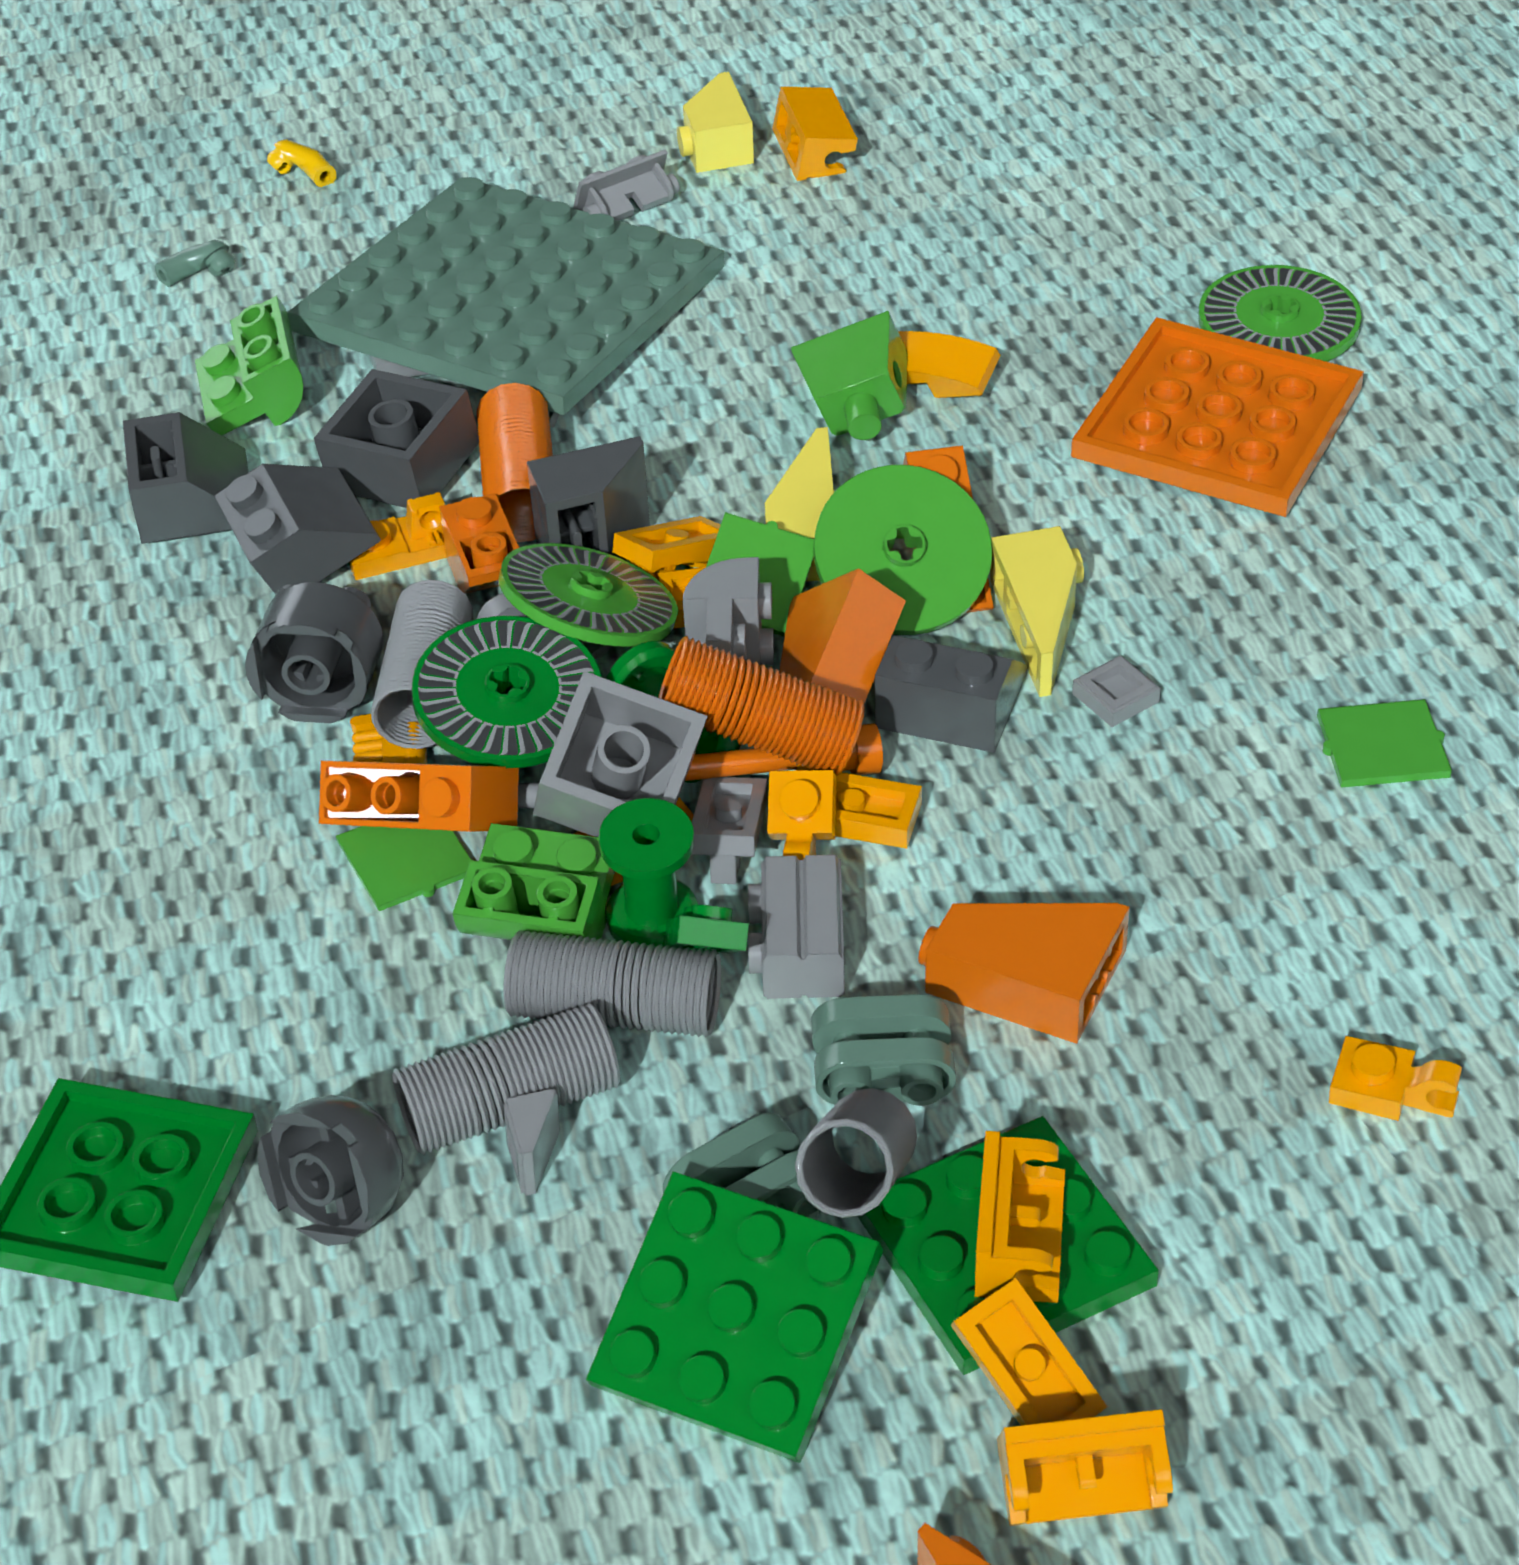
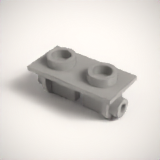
M664 149L648 156L639 155L629 160L625 165L612 170L591 173L578 183L573 208L588 212L590 215L607 214L612 216L614 220L619 221L634 214L635 209L629 201L630 198L634 199L641 211L672 201L674 194L679 192V183L673 174L666 175L663 171L668 152Z

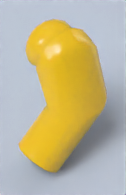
M284 139L274 144L276 148L267 155V162L282 175L288 174L295 164L318 187L332 184L336 180V170L319 151L291 140Z

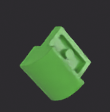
M276 295L261 304L248 306L239 316L231 319L233 340L226 344L215 345L207 350L203 356L195 359L205 421L211 430L220 435H225L264 413L274 426L282 425L295 413L300 405L303 396V379L288 313Z
M491 823L479 861L470 860L452 913L454 922L460 933L512 940L515 933L519 930L524 932H543L544 934L556 933L557 936L559 934L564 936L570 935V937L576 935L577 938L583 936V938L590 937V939L596 937L598 940L602 938L607 923L605 905L615 871L605 863L601 856L599 837Z

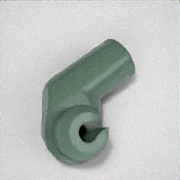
M211 240L181 250L156 263L155 273L160 282L170 287L207 267L213 276L220 277L233 269L235 258L228 252V245L222 241Z

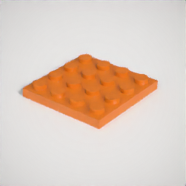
M1156 317L1073 437L1071 457L1286 517L1360 393L1364 371Z

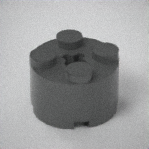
M319 582L286 584L280 587L265 612L247 652L245 661L247 679L259 698L263 700L264 695L268 696L272 701L280 705L278 713L293 721L334 723L346 717L347 712L357 704L359 705L364 699L383 650L382 628L376 615L371 610L369 597L357 588H341Z

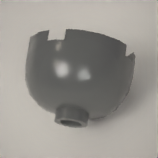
M338 1095L311 1098L292 1106L275 1117L270 1122L273 1123L271 1131L260 1138L257 1147L259 1174L269 1200L278 1212L288 1206L291 1211L314 1223L296 1228V1230L326 1246L347 1244L367 1231L393 1207L404 1177L403 1155L394 1132L383 1117L366 1103L347 1096ZM335 1200L338 1212L326 1213L325 1206Z

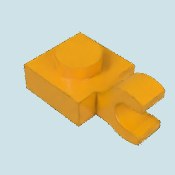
M834 770L769 771L767 834L771 840H786L783 856H797L799 860H803L806 855H816V840H835L837 776Z
M1345 1036L1330 1085L1329 1103L1396 1121L1400 1119L1403 1105L1451 1118L1454 1115L1459 1097L1457 1088L1462 1067L1445 1060H1432L1422 1066L1414 1067V1050Z

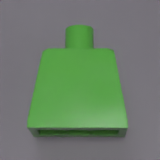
M889 311L791 347L792 354L809 390L833 435H842L849 432L853 438L858 440L871 439L880 432L882 427L881 420L897 415L906 408L908 354Z

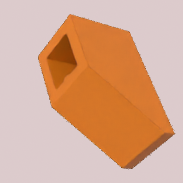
M496 493L481 497H469L460 502L439 506L446 558L459 590L464 594L499 586L498 577L502 562L507 554L519 548Z

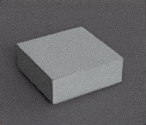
M1120 655L1074 679L1072 694L1109 726L1114 727L1159 703L1161 688Z

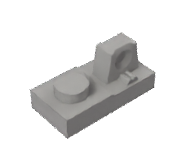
M738 777L703 779L692 819L694 830L692 854L710 855L711 883L736 884L741 857H755L767 806V779Z

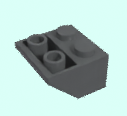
M180 412L124 420L123 431L128 489L141 544L232 530L214 495L228 487L238 477L249 473L245 448Z
M633 437L527 461L536 544L558 543L576 545L598 550L627 561V559L612 553L614 533L650 526L644 443L641 437Z

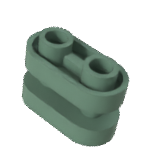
M925 994L841 997L821 1004L812 1014V1043L817 1053L814 1060L815 1086L818 1095L826 1102L836 1105L840 1099L854 1091L874 1088L889 1092L902 1102L916 1106H925L935 1103L949 1094L956 1084L954 1055L948 1046L951 1040L949 1011L941 1000Z
M764 1113L755 1116L687 1153L672 1166L663 1183L664 1193L674 1171L812 1219L821 1212L806 1199L797 1182L795 1163L800 1146L799 1138L787 1123L775 1113Z

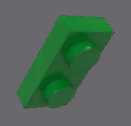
M692 904V907H685L684 916L680 915L667 919L664 946L670 945V947L676 946L677 948L683 946L684 949L690 947V949L697 948V950L703 948L704 951L710 949L711 952L717 950V952L729 954L746 951L749 923L733 922L732 908Z

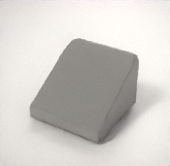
M546 1089L506 1098V1104H503L507 1147L520 1191L525 1193V1196L537 1192L559 1135L558 1093L555 1089Z

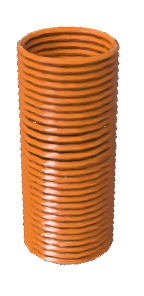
M519 383L501 384L489 390L480 399L477 408L483 496L496 493L517 542L534 541L536 538L527 461L553 456L548 405L542 394L529 385Z
M688 635L683 637L676 647L658 696L662 700L706 715L707 719L704 728L707 732L712 733L715 731L717 736L723 734L724 739L730 736L731 741L737 739L739 744H748V747L753 746L755 750L759 748L761 752L765 750L767 754L778 755V758L783 757L785 761L789 759L791 763L795 761L797 765L801 763L802 767L807 766L808 769L834 770L836 776L841 774L853 752L861 730L865 710L862 700L857 702L856 698L851 699L850 695L845 697L844 693L839 695L838 691L834 693L832 689L827 691V688H821L820 684L815 686L814 682L809 684L808 680L803 682L802 678L791 677L790 673L785 675L784 671L779 673L778 669L773 670L772 667L766 669L764 664L759 666L757 661L752 663L750 659L744 660L743 656L738 658L736 653L731 655L730 651L725 653L724 649L719 651V648H713L712 644L707 646L706 642L701 644L700 640L695 642L694 638L689 639Z

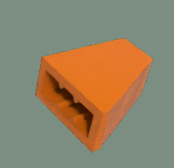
M859 568L794 596L789 606L779 673L784 671L785 675L790 673L791 677L802 678L803 682L808 680L809 684L813 682L815 686L820 684L821 688L826 687L827 691L832 689L833 693L838 691L839 695L843 693L845 697L850 695V698H856L857 702L862 700L864 705L906 600Z
M953 903L939 928L935 926L929 927L920 946L918 961L919 964L925 966V993L1077 1044L1126 952L1130 907L1120 903Z

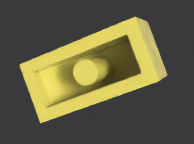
M719 73L683 105L684 126L677 127V141L682 157H690L696 173L754 163L752 120L730 73Z

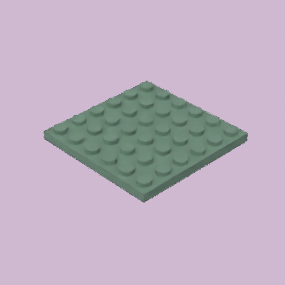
M461 177L345 268L341 269L323 285L310 293L287 313L293 332L486 392L501 384L519 383L529 385L539 391L545 398L548 411L565 415L723 269L724 250L706 246L697 239H681L660 233L657 229L650 226H635L617 221L607 214L590 215L588 212L571 208L564 202H549L528 196L521 190H506L485 184L478 178Z

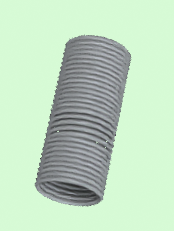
M440 580L416 582L401 592L396 603L371 708V719L377 732L388 742L402 748L424 749L436 745L425 733L421 725H416L420 729H415L420 733L407 732L411 729L407 728L410 725L407 724L408 722H419L412 702V678L418 660L429 645L439 636L458 625L473 620V607L468 597L456 586ZM410 734H416V735H418L419 737L408 736V735H410Z
M519 930L512 938L507 953L503 983L504 1005L510 1017L516 1015L517 1018L522 1016L523 1018L529 1017L530 1019L536 1018L537 1020L542 1018L546 1020L547 1016L553 1017L554 1014L559 1015L560 1012L566 1013L567 1010L572 1011L574 1007L579 1009L580 1005L586 1006L589 1003L597 1008L606 1026L609 1025L611 1028L620 1026L621 1029L628 1027L630 1030L636 1028L638 1031L644 1028L645 1031L650 1030L651 1032L656 1030L658 1033L661 1031L667 1033L669 1031L671 1034L675 1032L678 1035L683 1033L684 1035L690 1034L694 1036L696 1034L698 1037L703 1035L706 1038L712 1034L718 1012L721 988V958L717 950L711 952L710 949L704 951L703 948L699 950L693 948L691 950L690 947L685 949L683 946L677 948L676 946L670 947V945L664 947L663 944L656 947L653 943L648 946L646 943L641 945L638 942L631 944L630 941L624 943L623 940L617 942L616 939L610 941L609 939L603 940V938L597 940L596 937L590 939V937L583 938V936L577 938L576 935L570 937V935L564 936L559 934L557 936L556 933L544 934L543 932H524Z
M587 1003L586 1006L580 1005L579 1009L574 1007L572 1011L567 1010L566 1013L560 1012L559 1015L554 1014L553 1017L547 1016L546 1020L541 1018L540 1022L528 1023L526 1027L521 1025L520 1029L515 1027L513 1031L501 1032L500 1036L496 1034L493 1038L488 1036L484 1042L478 1040L476 1045L469 1043L468 1047L462 1045L460 1050L454 1048L453 1051L448 1050L447 1054L442 1052L440 1056L435 1054L434 1058L428 1057L426 1061L421 1059L420 1063L415 1061L413 1065L408 1064L406 1068L401 1066L400 1070L395 1068L392 1078L409 1135L416 1150L425 1155L426 1151L432 1153L433 1148L439 1150L440 1146L443 1148L447 1144L452 1146L453 1142L459 1143L460 1139L465 1141L467 1137L472 1139L473 1135L480 1136L482 1131L488 1133L490 1128L496 1130L498 1125L504 1128L503 1104H506V1098L546 1089H555L558 1093V1108L560 1105L565 1107L566 1102L571 1104L573 1100L578 1102L579 1098L585 1099L586 1096L591 1097L592 1094L598 1095L599 1091L604 1093L605 1089L617 1088L620 1082V1070L606 1024L597 1008Z
M874 1088L857 1090L840 1099L810 1131L799 1146L795 1169L798 1185L806 1199L823 1213L841 1218L861 1216L877 1207L890 1191L914 1154L917 1141L915 1119L906 1104L893 1094ZM847 1126L862 1130L872 1137L884 1154L886 1171L869 1174L854 1170L842 1161L834 1147L833 1128Z

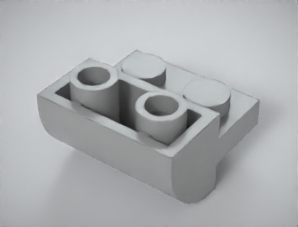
M759 557L724 560L712 564L697 573L687 584L683 593L685 636L688 635L689 639L694 638L695 642L700 640L701 644L706 642L707 646L712 644L713 648L718 647L719 651L724 649L725 653L729 651L731 655L736 653L738 658L743 656L744 660L750 659L752 663L757 661L759 666L763 664L774 665V629L762 628V619H772V583L760 582Z

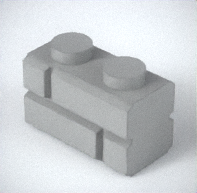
M806 855L803 860H799L797 856H766L764 861H761V884H748L749 924L762 923V933H748L749 974L762 973L763 995L767 999L801 998L802 995H806L808 998L841 997L845 994L841 859H838L836 855Z

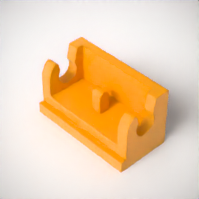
M780 86L772 130L796 180L801 181L807 178L845 173L846 169L843 164L837 162L833 164L825 163V158L832 152H840L842 154L855 151L858 141L833 89Z
M985 1131L976 1246L975 1297L987 1298L1017 1278L1032 1301L1058 1303L1065 1169L1046 1165L1031 1166L1025 1163L1029 1160H1040L1043 1162L1058 1161V1145L1042 1139L1000 1136L998 1131Z
M1163 1409L1004 1427L997 1437V1446L1009 1526L1168 1507L1167 1494L1173 1493V1483L1164 1430Z

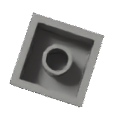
M584 671L540 779L533 814L598 837L604 818L623 803L642 798H654L676 805L696 753L707 716Z

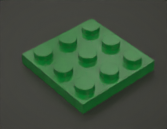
M58 1078L0 1185V1267L179 1302L258 1133L254 1113Z
M1044 1116L1000 1134L1003 1137L1042 1139L1050 1141L1059 1147L1058 1161L1043 1162L1040 1160H1029L1025 1162L1031 1166L1046 1165L1065 1169L1058 1303L1033 1301L1055 1333L1157 1286L1158 1268ZM984 1142L897 1179L877 1207L861 1216H857L871 1238L880 1242L884 1250L883 1256L963 1375L973 1372L980 1367L951 1325L957 1318L986 1299L984 1297H975L976 1246Z
M673 1171L590 1367L586 1381L595 1388L801 1463L884 1250L879 1241Z

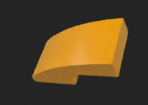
M898 331L908 354L907 384L927 383L934 397L937 398L982 395L1001 356L995 347L958 336L921 331Z

